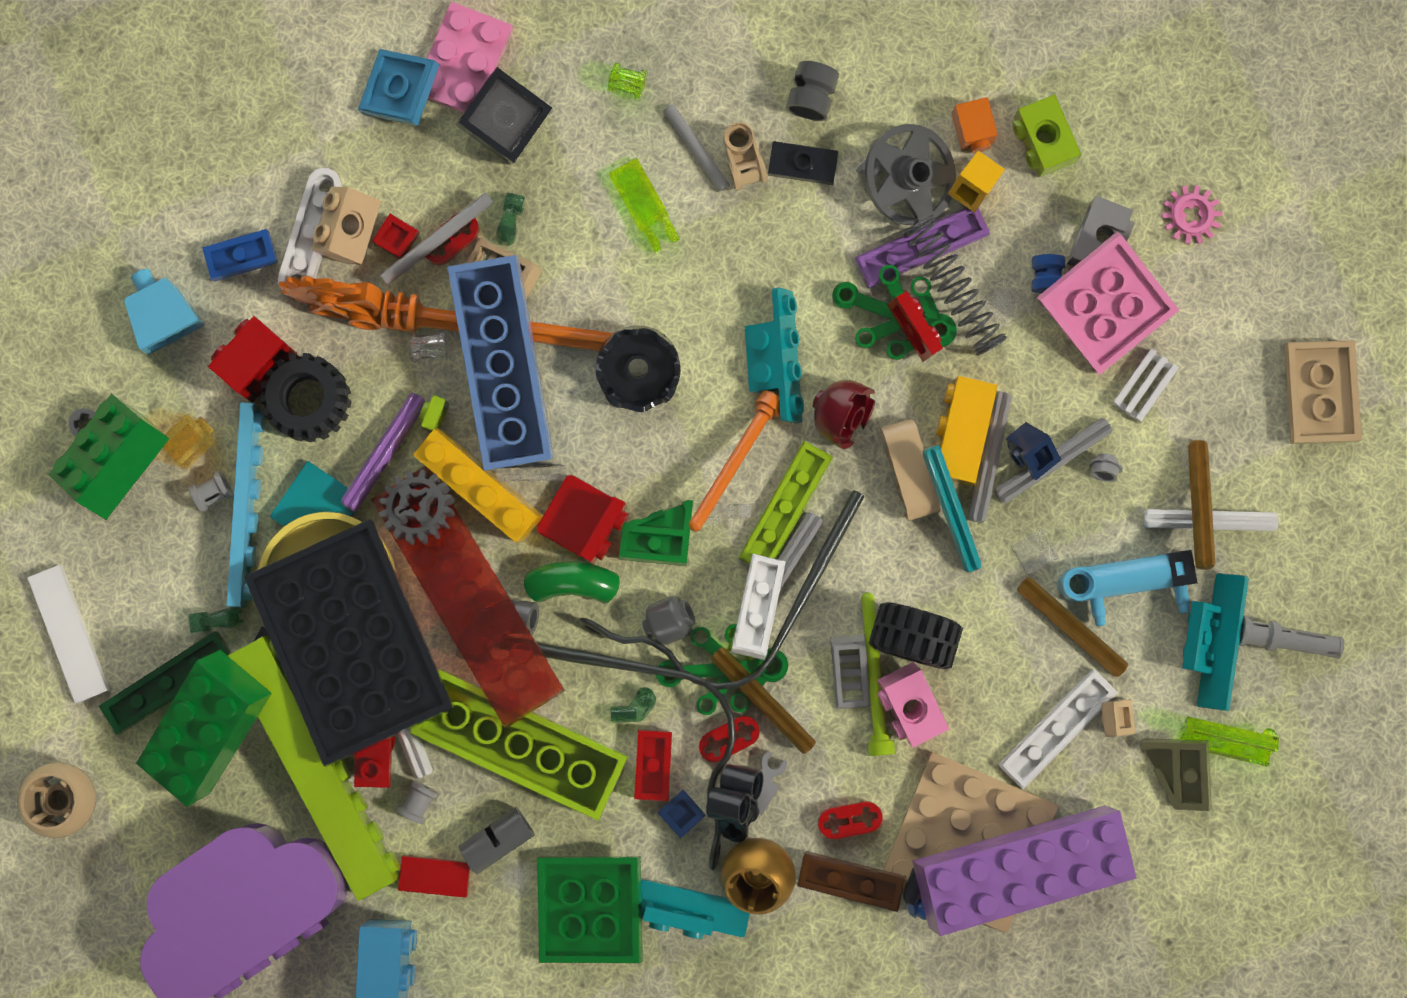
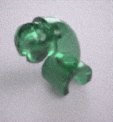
M507 193L503 206L504 214L496 231L497 241L500 245L504 241L507 242L506 246H510L515 241L517 215L522 216L524 210L522 207L525 197L514 193Z
M226 608L210 614L209 612L189 614L190 633L211 631L210 627H238L244 621V619H239V615L243 614V612L238 608Z

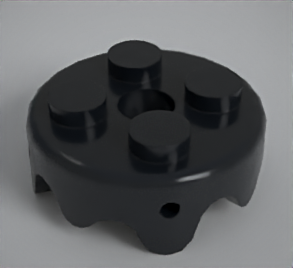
M633 325L614 332L605 340L596 360V378L611 405L635 412H646L661 403H667L675 394L680 378L681 366L678 352L665 334L648 326ZM634 359H642L647 363L648 369L645 374L636 376L629 371V363Z

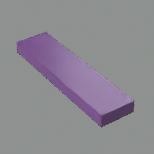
M965 208L938 220L930 230L915 242L937 232H944L939 240L923 252L925 253L945 243H951L950 248L939 256L942 257L989 236L990 231L979 208L975 213ZM928 226L908 238L902 236L855 257V261L868 289L881 284L879 272L885 265H894L901 275L926 264L942 250L939 249L924 257L916 258V254L936 237L915 246H909V243ZM891 269L883 272V278L886 281L895 277V273Z

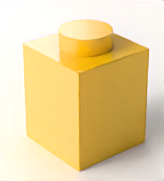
M977 151L956 179L948 195L975 213L1006 169L980 151Z

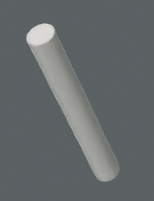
M675 105L668 106L663 113L716 189L721 192L729 187V182Z

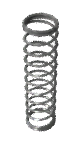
M930 215L903 232L902 235H904V238H908L928 226L910 241L909 246H915L936 237L916 254V258H921L942 249L923 266V269H929L950 260L931 276L930 281H935L958 271L937 289V292H943L966 282L947 297L944 304L951 303L973 293L951 312V315L959 314L981 304L958 324V327H962L988 316L965 335V338H970L995 327L972 346L976 356H980L1001 344L1008 336H1005L1006 333H1002L984 342L1000 327V324L995 323L977 330L992 317L993 312H986L970 319L985 306L986 301L981 300L962 308L978 294L979 289H973L954 297L972 281V278H964L946 286L965 269V266H959L940 274L957 259L958 255L954 254L931 264L950 248L951 243H945L923 253L939 240L944 232H937L915 242L937 223L936 218H933L934 215Z

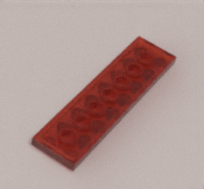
M426 466L413 473L415 477H418L420 470H425L429 478L434 474ZM417 487L413 489L422 490L425 487ZM386 490L371 499L378 512L386 509L379 502L380 498L389 497ZM419 503L413 506L415 512L421 509ZM451 504L448 507L455 512V516L446 517L445 521L450 527L449 529L442 527L438 529L439 539L431 534L428 535V544L424 545L419 538H416L414 545H410L405 537L401 541L397 540L394 536L393 538L503 726L507 728L566 690L455 505ZM413 524L409 528H418L422 525Z

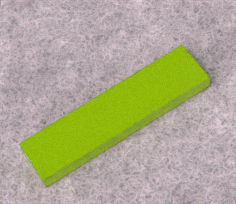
M803 441L740 553L739 559L750 565L752 554L773 559L778 557L833 456Z

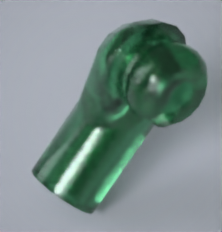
M642 687L636 692L637 695L629 705L611 706V723L643 721L655 707L656 696L653 690L648 687Z

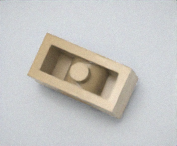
M331 187L323 201L324 210L320 223L314 230L312 251L341 263L362 265L381 201L350 187ZM343 218H344V220H345V229H344V231H343V229H342V220H343Z

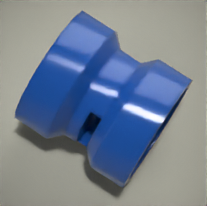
M1057 254L1033 256L1032 269L1035 271V278L1031 281V291L1043 293L1062 277V270L1065 268L1066 257Z

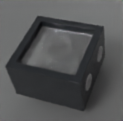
M497 67L456 123V126L511 165L515 163L552 107Z

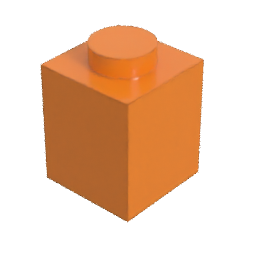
M988 97L956 104L952 111V117L961 151L971 149V153H976L977 151L983 152L990 149V144L995 142L998 133Z

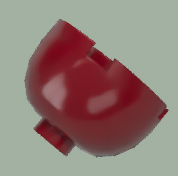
M839 380L829 385L824 391L820 390L813 400L812 407L815 409V426L821 437L839 448L847 449L855 443L850 440L854 431L860 424L864 430L872 416L875 400L870 398V394H875V390L853 380Z

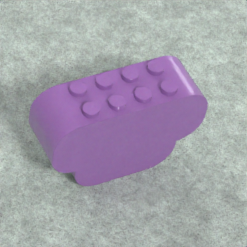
M259 823L248 824L226 831L159 877L152 885L147 897L148 917L156 931L145 942L140 957L143 977L156 997L210 998L214 996V998H223L243 984L240 977L243 976L247 981L271 965L270 956H273L275 960L279 959L301 944L297 939L299 936L302 935L306 940L330 924L326 918L343 904L348 894L349 885L327 844L315 838H301L287 843L282 834L271 826Z

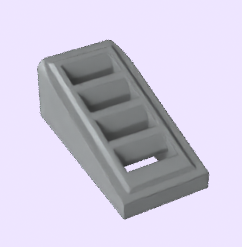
M864 635L831 637L836 709L870 707ZM858 649L859 653L839 655V650ZM860 662V667L840 669V663ZM861 676V681L841 683V677ZM862 689V695L853 697H863V699L843 700L842 690Z

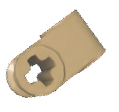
M735 122L729 125L724 134L723 145L735 191H739L742 186L754 182H768L765 164L759 153L751 127L742 122ZM735 134H741L746 137L748 143L743 147H735L730 143L729 139Z

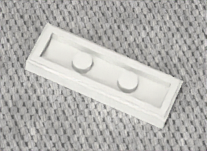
M752 554L731 652L765 660L785 561Z

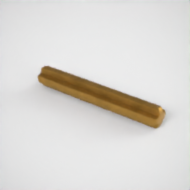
M1193 440L1188 446L1195 567L1200 570L1213 569L1216 564L1208 443L1205 440Z
M1027 577L1020 583L1017 588L1018 592L1113 676L1119 677L1126 671L1128 662L1035 580Z
M723 647L717 650L711 657L712 662L732 682L738 681L750 674ZM756 679L739 687L751 702L801 753L806 754L815 746V739Z

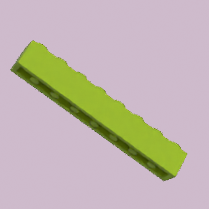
M269 635L263 636L228 655L272 693L258 718L357 901L395 882L400 876L398 873L400 864L392 851L387 852L381 841L384 839L383 832L376 821H370L365 811L368 808L365 798L359 790L354 791L348 779L351 778V774L345 762L341 760L328 767L323 766Z

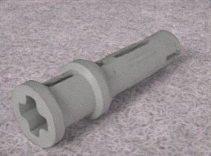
M1243 616L1239 646H1245L1246 644L1263 646L1266 651H1273L1277 648L1290 649L1337 659L1343 653L1344 639L1342 637L1281 627V624L1271 620L1268 623L1252 621L1248 616Z

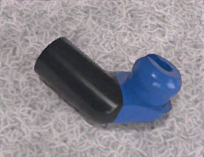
M912 868L903 892V899L912 917L927 920L915 871Z

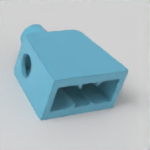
M142 269L131 276L137 292L126 297L124 303L137 345L141 351L150 355L205 326L183 294L168 278H162L156 282L149 269Z

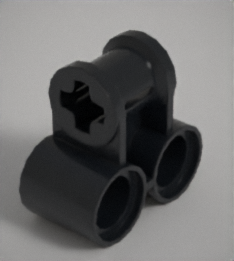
M727 764L721 774L720 788L714 787L709 793L706 804L707 817L718 820L719 832L729 841L738 843L744 841L748 836L750 823L754 822L759 816L760 810L757 800L762 792L764 782L761 770Z

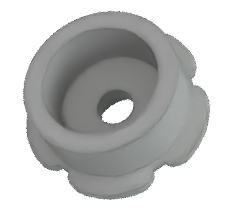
M1099 454L1097 458H1093L1089 463V466L1092 467L1090 475L1094 479L1105 482L1116 481L1118 473L1123 471V467L1117 462L1118 459L1110 454Z

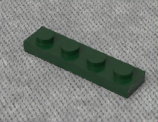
M212 632L99 705L115 734H122L173 701L197 660L219 650L223 651L227 656L230 655L231 651L219 632Z

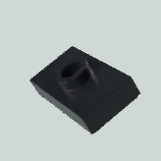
M773 141L768 176L833 185L838 151Z

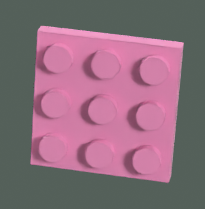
M1118 232L1037 297L1099 375L1179 311L1124 237Z

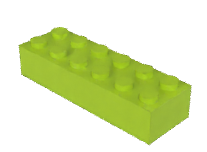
M439 670L454 709L411 728L409 733L599 821L629 755L446 670Z

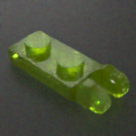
M638 158L608 173L611 182L639 232H643L654 253L661 250L660 241L650 228L657 223H662L668 239L673 243L680 240L673 224L668 218L669 213Z

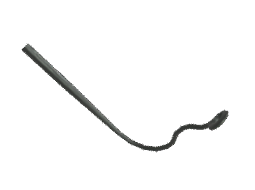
M853 490L766 659L755 672L738 681L724 683L709 681L717 690L739 688L758 678L773 661L833 557L864 499L863 494ZM580 618L579 620L583 626L594 633L622 644L643 642L664 653L676 670L690 673L683 668L670 649L654 639L645 636L622 637L610 632L590 619Z
M509 637L501 639L500 650L585 665L682 678L706 687L720 701L727 716L729 738L724 756L711 773L707 789L708 799L710 791L715 787L717 776L731 758L735 743L733 713L725 696L708 680L683 671L577 649ZM714 819L715 833L709 856L710 870L716 868L721 850V833L719 832L718 820Z

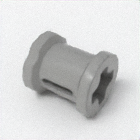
M220 470L214 472V477L197 486L195 484L188 486L189 493L201 512L207 511L208 506L225 497L227 499L234 497L226 477Z
M412 779L409 784L411 789L404 803L398 805L395 811L411 821L423 824L425 821L423 817L431 800L437 798L439 793Z

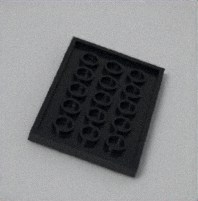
M372 519L244 576L324 767L335 764L454 709Z

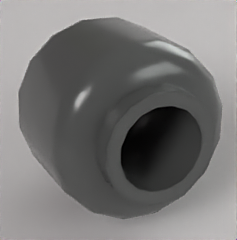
M672 595L650 604L646 609V619L642 621V625L648 638H654L662 645H669L690 635L692 625L695 624V616L691 606L685 599L680 600Z

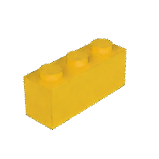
M959 375L954 380V384H947L943 402L948 403L949 406L946 416L941 415L939 418L936 435L941 436L939 447L943 453L952 482L967 486H973L976 483L998 387L997 384Z

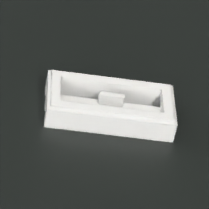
M1152 348L1144 356L1112 402L1114 406L1139 423L1144 419L1179 368L1177 365L1169 363L1168 359L1164 356L1156 354L1157 351ZM1150 361H1155L1156 365L1128 405L1123 403L1122 401ZM1165 368L1167 372L1137 413L1133 409L1161 369Z

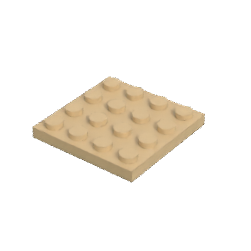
M931 751L883 870L905 875V890L911 870L914 868L913 860L1052 821L1059 805ZM1015 914L984 924L1008 933Z

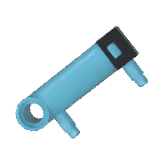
M1185 550L1156 556L1075 567L1065 571L1060 576L1058 590L1060 595L1070 602L1090 600L1095 625L1104 626L1106 625V612L1103 598L1174 588L1179 613H1189L1190 600L1187 585L1197 584L1198 582L1192 550ZM1073 576L1080 577L1084 582V589L1080 594H1076L1070 589L1069 581Z

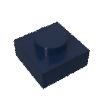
M684 789L657 812L680 839L706 816Z

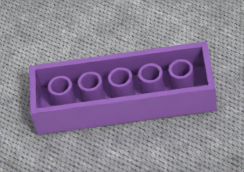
M1105 805L912 861L928 927L939 936L1137 878L1121 812Z

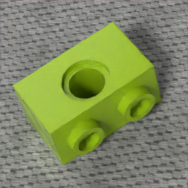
M1055 94L1017 110L1014 116L1015 121L1012 122V128L1016 138L1024 140L1028 150L1025 152V158L1032 171L1036 169L1039 177H1042L1077 162L1082 154ZM1041 131L1048 133L1052 142L1048 144L1040 142L1036 133Z

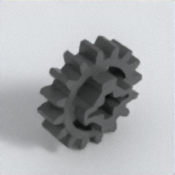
M409 470L406 473L407 479L403 481L398 476L394 477L397 484L394 488L385 486L384 489L388 492L389 497L380 498L379 502L386 509L379 512V516L383 520H388L384 527L389 532L394 531L393 536L397 540L401 541L405 537L410 545H414L416 538H419L425 545L428 544V535L432 534L435 538L439 539L438 529L440 527L449 529L450 525L445 519L446 517L455 516V512L448 507V505L455 503V499L452 495L447 494L450 488L445 482L440 484L441 479L436 474L429 478L425 470H420L418 477H415ZM417 487H425L422 490L413 489ZM419 503L421 509L415 512L413 506ZM413 524L422 525L418 528H409Z

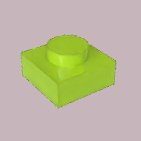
M433 395L430 402L426 401L419 416V420L423 421L421 427L424 430L432 432L433 429H440L449 407L446 399Z

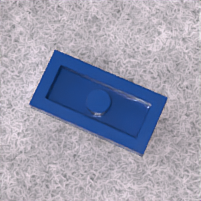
M267 229L202 247L210 278L214 282L278 263L271 235Z

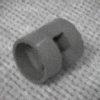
M815 61L799 62L793 81L797 87L790 90L786 110L795 116L813 121H825L832 102L828 95L835 92L839 78L838 71L828 65Z

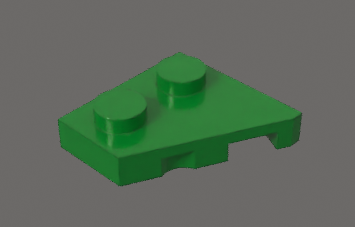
M686 500L682 502V505L665 511L662 509L651 513L646 518H637L624 523L621 533L619 560L687 567L690 538L689 522L692 518L693 500Z

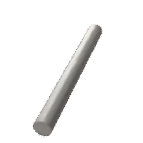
M486 192L380 274L381 278L387 285H390L492 205L493 201Z

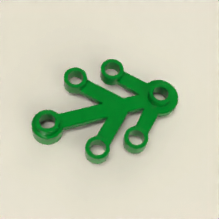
M885 265L879 272V280L882 284L886 285L892 300H894L897 296L904 293L898 280L899 270L894 265ZM891 269L894 271L895 279L893 281H886L883 278L885 270ZM916 277L910 285V291L915 297H919L928 325L935 327L937 324H942L945 326L946 334L940 337V344L942 347H945L956 337V324L950 316L939 313L930 293V281L926 277ZM917 281H923L926 284L927 289L924 293L916 292L914 285ZM841 282L835 286L832 299L837 307L850 309L856 306L890 319L873 328H861L855 335V342L859 347L869 348L875 341L901 330V327L887 306L888 303L859 293L857 287L851 282ZM849 289L852 292V298L849 301H843L839 296L841 290ZM862 332H868L871 335L872 340L869 344H862L859 341V335ZM908 339L904 341L893 340L886 348L887 355L892 360H900L907 352L914 350ZM893 344H900L902 346L903 353L900 356L892 355L890 348Z
M731 624L725 630V639L730 644H733V641L728 637V632L731 628H736L737 624ZM697 627L691 633L693 644L697 647H703L711 655L723 647L711 637L709 630L705 627ZM702 630L707 633L708 638L705 643L700 644L695 641L694 635L697 631ZM769 648V649L767 650V655H766V657L768 656V654H769L771 648ZM780 650L774 658L778 663L777 670L769 672L765 669L756 678L762 686L766 682H777L786 675L788 660ZM752 657L754 660L739 661L735 658L750 674L755 672L764 661ZM670 660L659 664V667H672L676 670ZM714 663L683 666L685 670L700 678L722 676L717 683L732 682ZM656 675L658 682L665 687H675L683 680L682 678H675L669 681L662 675ZM721 689L719 691L724 695L728 689ZM709 691L697 700V710L703 715H710L715 711L719 700ZM743 692L733 694L730 699L731 707L736 712H745L751 704V700ZM739 695L744 696L747 700V705L743 709H738L734 706V699ZM705 698H709L713 702V708L708 712L700 708V702Z

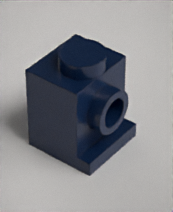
M1027 422L1006 438L1008 449L1011 451L1009 453L1010 457L1020 468L1026 467L1034 480L1039 479L1062 460L1050 436Z

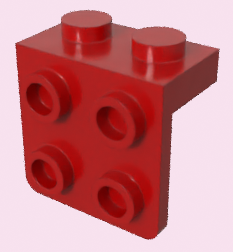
M568 475L539 522L537 531L542 536L594 564L597 558L602 561L610 549L612 543L608 539L613 530L620 531L629 515L625 511L627 504L615 496L607 495L574 475Z

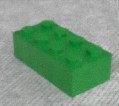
M221 650L197 660L136 764L186 807L211 794L272 693Z

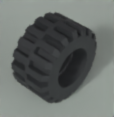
M295 353L288 355L289 360L287 361L281 358L275 362L278 366L275 370L269 368L266 372V375L269 376L268 381L261 382L260 388L264 390V394L259 395V400L264 405V408L261 409L264 416L270 420L269 423L274 428L294 440L316 442V438L323 440L329 438L328 433L332 430L337 432L341 428L339 426L341 420L346 422L349 416L346 410L351 408L352 401L348 398V394H351V391L345 382V377L331 363L318 355L314 357L310 353H303L302 356H298ZM313 379L318 381L323 388V400L320 407L314 413L307 416L294 415L288 405V398L292 388L303 380Z
M885 602L880 603L869 644L878 651L938 669H949L953 666L963 627L954 620L898 603Z

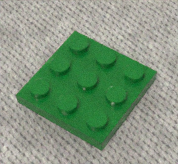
M549 856L537 858L539 963L640 964L643 962L641 856Z

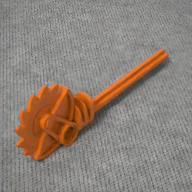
M302 276L301 279L287 277L286 282L281 281L278 285L282 289V294L295 298V301L310 304L309 313L331 318L349 319L348 324L359 329L380 330L385 328L416 333L419 328L427 327L459 332L455 311L424 307L420 303L419 296L416 294H411V298H407L402 292H399L398 296H394L391 291L386 290V293H383L377 286L369 282L349 284L333 281V279H315L309 276ZM531 322L533 339L536 343L599 351L605 340L613 334L610 332Z

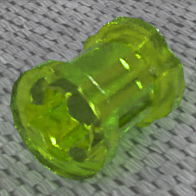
M615 62L608 82V91L614 92L618 90L633 94L635 99L640 100L648 71L643 69L640 72L623 68L620 63ZM621 79L633 81L634 83L623 81Z

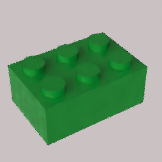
M111 393L107 400L99 405L96 414L86 427L77 433L74 442L64 455L55 461L53 469L48 475L74 501L107 520L170 438L140 412Z

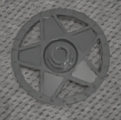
M903 124L888 129L874 141L866 157L864 178L869 197L880 213L893 222L902 225H916L930 215H934L933 218L938 217L946 209L952 199L948 192L956 181V170L949 148L936 133L920 125ZM911 132L902 150L884 143L898 133ZM929 140L939 150L945 164L929 160ZM875 161L887 175L878 190L874 180ZM947 184L941 201L932 209L931 189ZM904 200L915 218L901 216L888 207Z

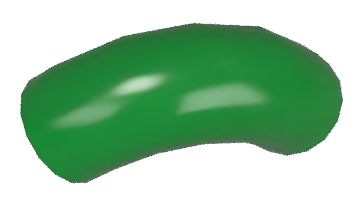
M576 561L550 563L527 572L524 577L526 593L532 600L540 603L556 596L575 595L594 599L604 604L614 598L620 585L617 573L591 563Z

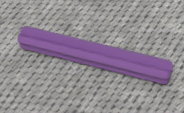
M415 393L409 394L342 497L341 503L343 506L354 512L359 509L419 417L425 403V399Z

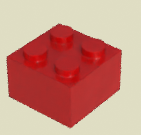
M255 316L250 320L245 319L237 326L234 331L235 337L227 345L223 344L216 349L211 356L212 362L207 366L234 391L252 403L264 391L260 386L262 381H268L269 376L266 375V372L269 368L275 370L278 367L275 362L281 358L287 361L289 360L288 355L297 354L294 349Z

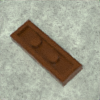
M805 851L797 886L898 912L906 876Z

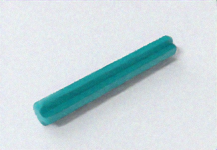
M938 445L928 447L923 450V457L963 569L967 573L976 571L981 568V560L943 453Z

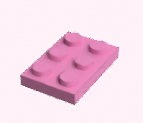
M451 1L427 59L435 60L440 64L428 99L464 113L491 73L497 68L513 26Z

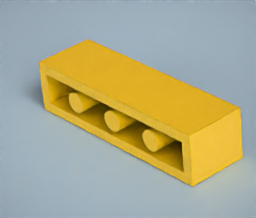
M433 429L413 454L414 457L515 543L523 542L544 516L491 470L484 471L483 463L444 430Z

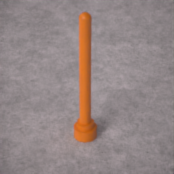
M764 390L755 402L757 406L755 417L689 522V528L692 531L697 532L701 530L767 421H772L774 417L780 415L778 395Z

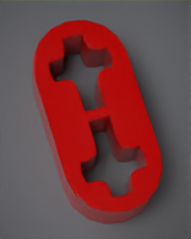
M476 218L470 221L472 224L469 226L471 230L469 235L462 232L455 238L451 236L448 238L450 242L444 247L446 254L442 257L438 254L431 256L432 252L425 256L427 260L434 265H445L474 242L480 231Z
M740 716L734 719L735 732L739 730L737 724L742 721L746 726L752 724L754 730L750 732L751 739L745 741L743 737L735 739L731 755L751 746L757 741L760 729L758 723L753 718ZM728 722L702 736L699 741V751L705 760L718 762L724 756L727 744L720 747L721 754L719 756H715L712 752L707 754L704 748L708 746L707 739L713 737L715 741L725 737L729 739Z
M870 801L830 807L819 815L818 828L829 839H840L871 833L880 827L883 821V814L881 809ZM868 807L870 812H876V818L871 820V826L868 827L863 821H852L853 816L863 813L862 808ZM829 814H835L837 819L848 818V823L839 825L838 832L832 833L830 828H824V822L829 820Z

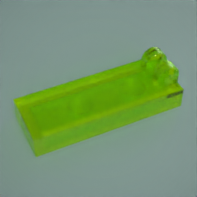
M1187 716L1177 739L1209 740V753L1266 767L1270 763L1272 753L1277 752L1279 749V737H1277L1275 730L1271 728H1266L1263 733H1258Z

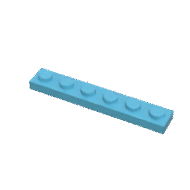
M240 402L227 606L235 608H247L248 601L253 600L244 576L250 574V567H255L257 558L256 547H251L252 533H257L259 527L258 513H254V499L258 500L261 494V481L256 479V469L263 462V447L258 446L259 432H264L265 416L263 412H260L261 407L255 403Z

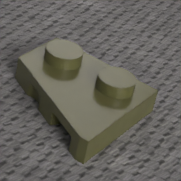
M1141 739L1140 748L1143 752L1146 751L1155 768L1153 771L1159 782L1165 786L1167 797L1175 810L1210 811L1212 801L1209 740Z

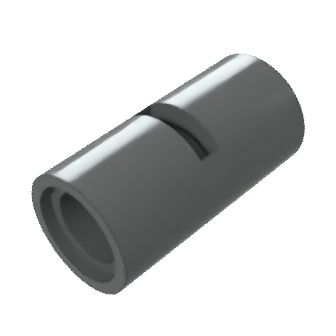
M515 807L458 847L469 867L478 875L534 837L535 833L521 811Z

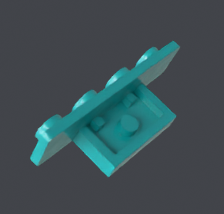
M780 287L772 288L774 321L745 326L749 392L762 393L764 390H779L781 421L795 424L802 423L804 400L800 391L802 369L798 362L797 350L800 338L795 323L797 302L792 291Z
M1218 573L1215 578L1212 604L1192 601L1191 612L1188 615V633L1186 645L1183 649L1182 669L1201 673L1197 698L1198 707L1229 711L1249 582L1247 576Z
M641 878L642 915H644L643 921L649 922L648 927L659 931H669L670 927L682 929L684 936L695 939H703L704 934L711 936L712 931L745 937L750 913L736 908L727 897Z

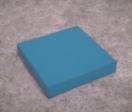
M379 49L358 111L369 116L418 126L440 64L432 59Z

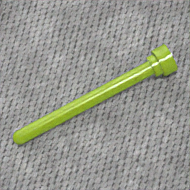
M866 592L861 596L873 725V735H870L871 742L867 743L868 756L896 754L895 740L891 741V734H887L885 709L877 695V692L882 690L877 681L882 678L880 652L869 644L876 619L875 598L872 593Z

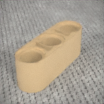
M914 419L881 427L880 434L881 438L885 437L887 449L885 451L891 470H895L897 477L895 485L900 501L904 502L907 512L904 513L906 520L911 521L940 512V502L923 457L924 448Z

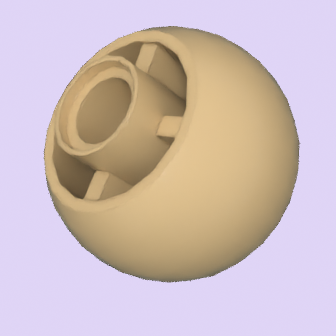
M62 762L49 763L32 771L24 779L17 797L18 812L24 824L32 832L48 838H64L73 835L89 822L96 806V791L89 776L82 769ZM53 777L62 779L58 785H51L48 781ZM61 790L68 796V803L65 808H61L56 799L57 794ZM64 815L63 817L66 818L62 823L52 821L54 816Z

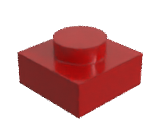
M389 213L372 242L396 258L401 259L408 253L420 233L414 227Z

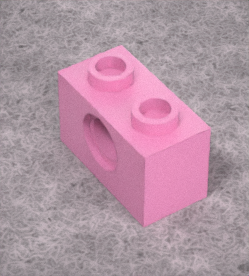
M914 662L877 680L882 689L877 692L878 698L885 711L892 710L896 720L891 722L900 741L906 739L914 748L949 730L922 670ZM917 700V705L913 711L903 712V707L907 701Z

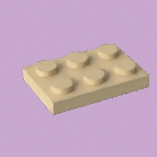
M1355 340L1293 342L1285 344L1290 444L1362 441Z

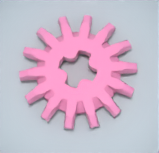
M1187 185L1183 186L1182 196L1173 191L1171 195L1175 200L1174 204L1169 201L1164 203L1166 207L1171 209V213H1162V218L1172 219V223L1165 226L1166 230L1176 227L1178 230L1173 236L1176 240L1182 233L1186 234L1185 244H1190L1191 236L1196 237L1198 244L1203 243L1202 233L1212 238L1214 234L1209 228L1211 226L1220 228L1221 226L1220 223L1214 221V217L1223 216L1222 211L1213 210V207L1220 203L1219 200L1216 199L1209 202L1207 198L1212 192L1207 190L1202 196L1199 194L1200 186L1195 185L1193 193L1188 192ZM1194 206L1198 207V216L1201 220L1199 222L1193 220L1187 223L1185 221L1187 215L1183 212L1186 207L1188 209H1192Z

